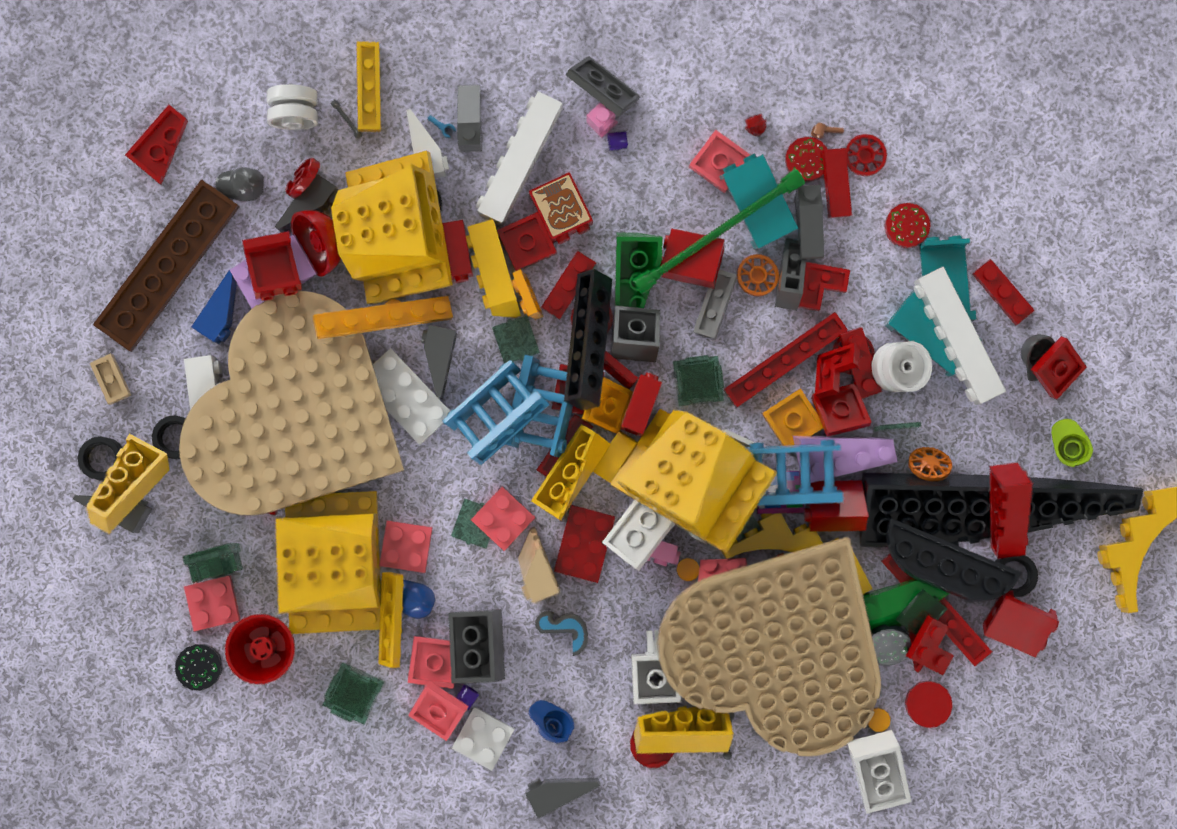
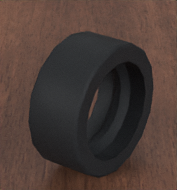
M176 415L166 416L158 421L153 428L152 444L154 447L167 453L168 458L180 459V450L172 451L165 447L162 439L163 432L168 426L173 424L183 426L186 419L184 417Z
M102 436L93 437L84 442L79 449L77 456L78 466L82 473L89 478L105 480L107 471L98 472L89 464L90 452L96 446L106 445L113 450L115 462L117 459L116 455L123 447L114 439Z
M1023 555L995 560L1003 565L1011 561H1017L1026 568L1027 580L1024 585L1011 589L1014 597L1025 596L1036 587L1038 570L1035 563L1028 556Z

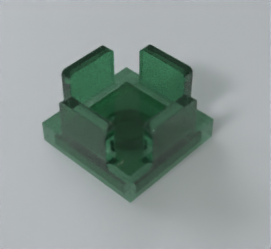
M708 355L673 361L678 407L724 401V381L722 366L719 365L718 356L708 357Z
M227 543L182 556L184 565H187L189 568L192 583L243 570L239 552H241L239 543Z
M342 662L324 697L326 698L323 706L331 709V714L346 721L352 722L355 720L365 725L385 681Z

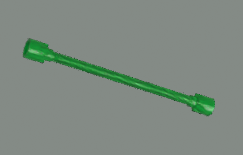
M797 169L792 170L781 179L776 188L759 198L757 202L755 201L752 205L747 206L745 210L743 209L740 213L725 221L723 225L721 224L711 233L703 236L694 245L692 244L689 248L684 249L682 253L680 252L677 256L662 264L660 268L658 267L651 271L647 270L633 278L632 281L638 291L643 295L656 285V281L660 279L661 275L676 267L685 258L687 259L690 255L695 254L697 250L699 251L702 247L712 242V240L717 239L719 235L721 236L731 227L739 224L753 214V212L758 211L760 207L762 208L765 204L777 198V196L786 192L789 194L805 184L803 176Z

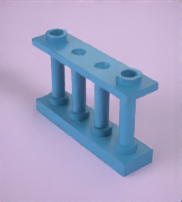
M525 355L519 380L531 394L537 391L546 400L561 403L562 406L559 417L539 413L532 420L557 426L554 439L524 433L522 429L505 445L518 448L519 443L526 442L551 448L550 455L559 458L566 450L567 441L565 437L573 406L564 402L563 394L536 389L534 383L539 375L566 381L567 372L542 367L539 364L540 360L533 356ZM517 391L515 392L512 404L513 409H516L524 401Z
M511 360L501 365L494 375L456 409L451 410L447 417L442 420L452 430L460 429L472 445L467 454L480 465L485 463L550 405L537 391L531 394L516 376L521 369ZM508 382L524 399L523 403L516 409H513L499 392ZM491 397L507 415L498 425L482 407ZM474 413L478 415L489 429V433L481 440L477 438L465 422Z
M821 440V444L764 446V443H750V447H745L752 453L755 460L762 463V454L776 453L777 489H775V492H765L758 505L843 502V492L837 490V486H834L833 451L841 450V445L835 443V440ZM823 451L825 487L820 491H813L810 483L809 452ZM800 452L801 488L795 492H790L789 488H787L785 453Z

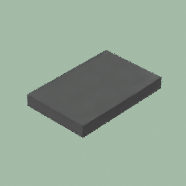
M590 56L571 67L566 73L569 79L618 117L635 105L641 97Z

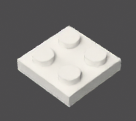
M474 706L451 749L492 771L515 728Z

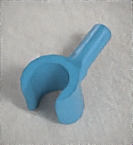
M432 115L428 116V120L442 130V135L445 138H451L445 133L446 128H451L456 132L454 125H445Z

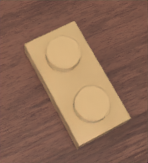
M110 353L90 363L109 405L131 396L113 354Z

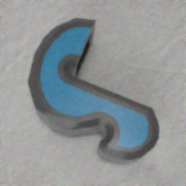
M544 611L538 615L535 626L541 634L572 633L573 656L581 654L586 648L588 642L586 622L579 615L565 613L557 619H553L554 612Z

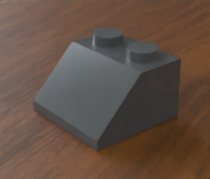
M615 306L611 355L615 359L656 363L660 343V310Z

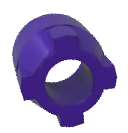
M626 131L607 133L610 151L627 148Z
M464 684L456 698L469 706L467 710H470L480 694Z

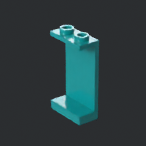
M754 153L743 159L744 164L736 167L734 163L724 168V174L719 176L720 180H725L739 212L743 209L745 210L747 206L752 205L755 201L757 202L759 198L769 193L778 185L763 154L757 157ZM782 194L744 219L753 239L750 243L754 249H759L798 229Z
M961 235L950 236L948 240H940L939 237L926 238V241L919 245L922 277L944 267L971 322L977 319L976 310L971 311L965 250V246L970 243V238L962 239Z
M912 291L886 323L885 327L891 332L895 330L908 341L921 344L928 350L931 359L947 371L945 375L948 377L956 374V366L953 360L950 361L946 356L944 350L946 346L943 340H939L934 331L936 326L933 320L929 319L925 314V304L922 298L919 299L915 291Z

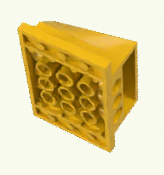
M426 150L345 172L348 188L338 190L331 207L338 254L352 279L363 282L367 304H376L452 286L430 152Z
M659 409L641 436L638 444L611 482V486L727 553L777 473L775 470L756 461L749 450L718 428L688 412L673 410L670 414Z
M377 491L331 493L286 507L285 518H275L279 614L289 613V629L292 634L379 630L381 574L379 566Z

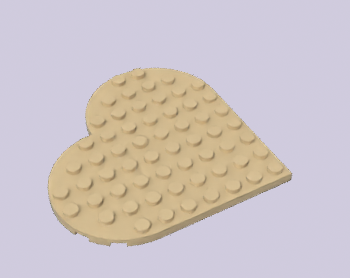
M298 291L297 294L291 296H284V294L275 295V298L253 307L237 326L228 352L230 380L216 385L199 398L188 413L180 436V459L185 476L198 495L209 504L233 514L262 515L404 471L363 333L317 339L313 315L346 310L336 301L324 295L308 291Z
M848 537L702 579L685 589L672 602L663 617L658 634V657L662 671L671 687L685 701L701 709L715 710L718 713L745 710L749 722L757 734L767 741L769 745L784 753L786 751L798 754V756H817L833 752L854 740L853 736L862 727L865 729L875 713L873 710L877 699L880 697L881 690L880 671L851 542Z

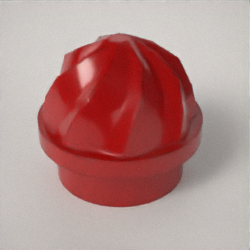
M762 113L745 119L746 126L744 127L750 135L761 136L766 130L767 121L763 119Z

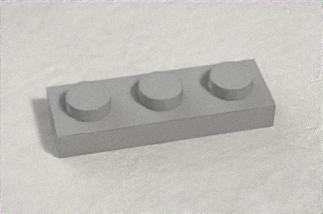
M719 269L715 289L708 288L693 330L694 334L716 340L737 280V274Z

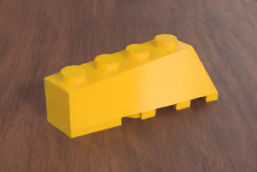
M494 219L467 226L469 235H466L468 248H473L475 255H471L474 269L479 268L480 275L476 276L480 289L484 288L486 295L482 296L485 309L490 308L492 316L520 317V310Z
M581 424L566 446L565 452L561 454L531 502L561 521L611 444L599 434Z
M130 433L126 438V444L123 449L121 448L116 455L117 459L113 466H110L106 472L105 480L99 484L86 506L90 524L108 534L114 530L170 470L167 453Z
M683 706L678 707L677 711L673 712L665 710L639 716L634 731L637 753L729 752L734 735L729 713H718L715 710L701 709L696 706L691 708Z

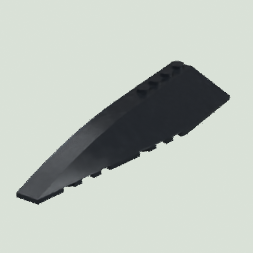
M862 473L868 521L866 530L860 531L861 547H888L886 529L888 520L891 518L959 546V542L974 544L979 543L981 539L991 538L990 475L950 474L947 478L940 481H927L912 473ZM1028 477L1032 482L1028 533L1053 528V525L1062 523L1064 525L1074 524V521L1087 519V521L1094 520L1098 516L1107 514L1108 516L1139 511L1143 489L1096 482Z

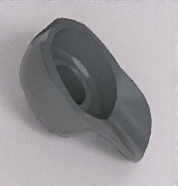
M240 167L218 175L215 185L219 192L230 199L253 201L264 192V177L257 169Z
M1042 334L1033 335L1026 339L1021 348L1020 355L1026 365L1029 381H1038L1031 368L1055 343L1054 339L1050 336Z

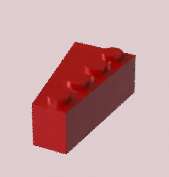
M1018 462L989 466L991 549L997 559L1023 556L1026 553V546H1028L1027 533L1032 482L1028 478L1027 472L1021 468Z

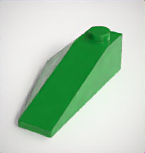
M616 232L615 306L645 307L650 290L642 295L632 279L647 270L651 271L660 267L662 261V236Z
M916 579L864 593L862 595L870 631L881 625L901 627L949 593Z

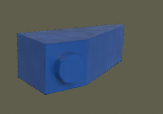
M230 270L191 326V328L217 344H220L221 341L225 342L231 333L229 329L232 326L237 282Z

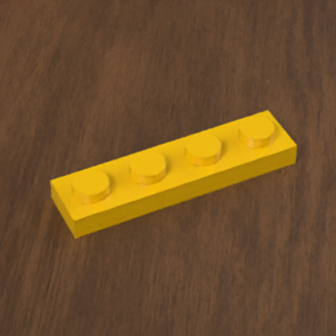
M357 41L358 132H381L379 42Z
M382 572L378 664L390 668L400 667L403 575L393 572Z

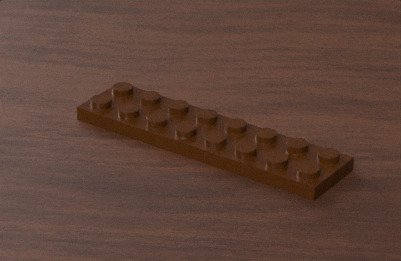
M201 179L93 323V326L132 352L240 206Z

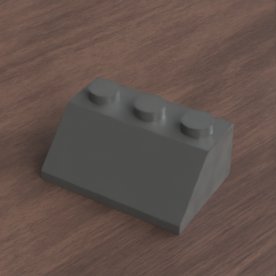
M502 609L449 612L451 682L481 683L497 682L505 679Z

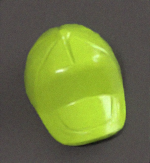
M1062 419L1053 424L1051 435L1058 459L1070 467L1080 466L1088 462L1092 456L1093 447L1090 439L1079 424L1072 419Z

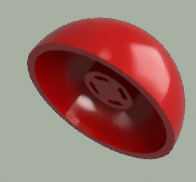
M314 210L294 213L291 219L292 235H296L318 273L317 276L323 277L329 274L341 261L338 254L333 219L322 212Z
M267 614L250 615L240 620L229 632L225 643V657L229 668L238 678L251 684H268L279 679L290 668L295 655V641L288 626L280 619Z

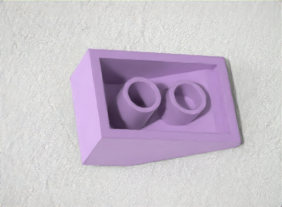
M296 235L290 236L291 247L299 280L303 284L318 273ZM246 259L230 269L251 308L265 302L261 298L255 299Z

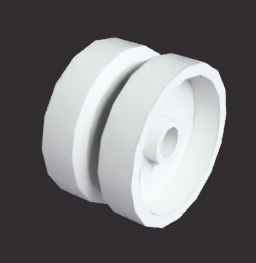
M293 84L277 85L268 88L266 91L267 104L271 106L267 110V123L269 126L284 130L310 129L317 126L318 112L314 109L317 105V92L315 89Z
M914 341L887 343L881 346L874 354L871 364L872 375L876 383L882 389L889 392L917 391L926 385L932 373V359L928 350Z

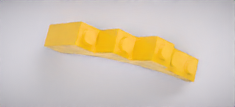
M1177 486L1144 491L1142 503L1148 514L1121 518L1120 532L1126 541L1099 545L1100 551L1097 552L1098 561L1103 565V568L1113 569L1111 581L1117 589L1118 595L1115 596V602L1121 612H1138L1136 592L1142 561L1154 539L1167 525L1177 518Z
M781 513L761 514L762 519L757 521L761 530L758 531L757 528H754L744 533L746 538L740 541L735 539L727 553L722 550L721 552L725 559L744 552L760 549H779L793 553L821 545L823 542L817 532L809 531V526L806 523L794 528L795 533L792 534ZM837 537V538H835V539H833V540H831V541H829V542L838 540L839 537ZM853 552L861 591L864 594L873 588Z

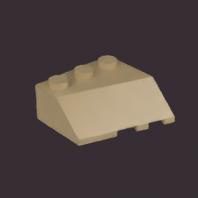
M534 526L530 528L518 557L525 584L521 588L526 600L531 599L532 603L560 592V587Z

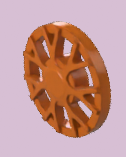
M750 255L739 264L737 269L739 286L744 292L752 296L769 294L776 287L779 280V271L776 264L765 255ZM754 259H760V266H754ZM745 263L752 268L749 272L743 268ZM767 263L772 267L768 272L764 268ZM748 275L749 281L742 282L741 276ZM767 275L775 276L774 283L766 281ZM750 283L756 285L754 291L748 289ZM762 283H764L767 288V290L764 292L761 291L759 286Z
M922 447L915 449L910 454L908 466L912 473L921 479L940 481L950 475L952 461L941 450L933 447ZM913 463H921V464L918 465V466H914ZM940 464H945L948 466V468L943 467ZM939 470L942 474L937 475L936 472Z

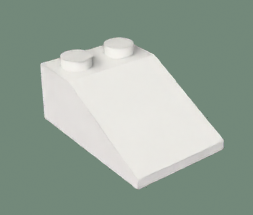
M892 730L855 739L847 743L866 814L911 802L900 746Z

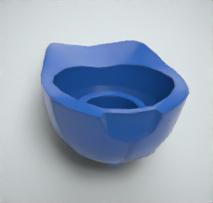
M403 580L402 613L415 619L428 616L436 601L433 591L424 584Z
M545 700L536 701L529 708V716L539 727V734L542 738L552 743L568 741L575 727L569 713Z

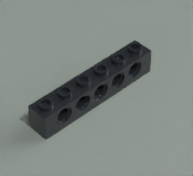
M596 269L577 275L564 402L581 410L600 407L613 279Z

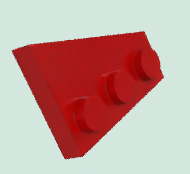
M169 104L128 150L125 156L162 185L188 120Z

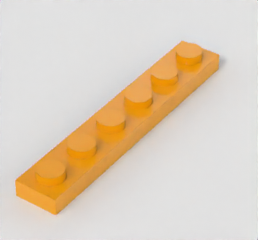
M449 296L314 314L313 322L317 339L446 321L451 320L453 314Z

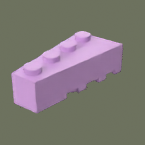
M793 436L795 445L821 444V440L833 439L835 443H839L841 450L833 451L834 477L897 462L893 439L886 437ZM823 451L809 452L810 483L824 480ZM796 452L800 468V452Z

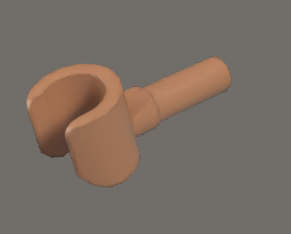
M817 123L812 128L811 136L823 138L825 132L843 133L844 128L829 127L824 123Z

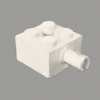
M648 630L646 631L647 652L644 654H631L634 704L681 702V695L671 687L659 662L657 646L659 630H654V640L653 631ZM654 672H658V675L662 676V678L658 679V683H654L652 679H649L654 675Z

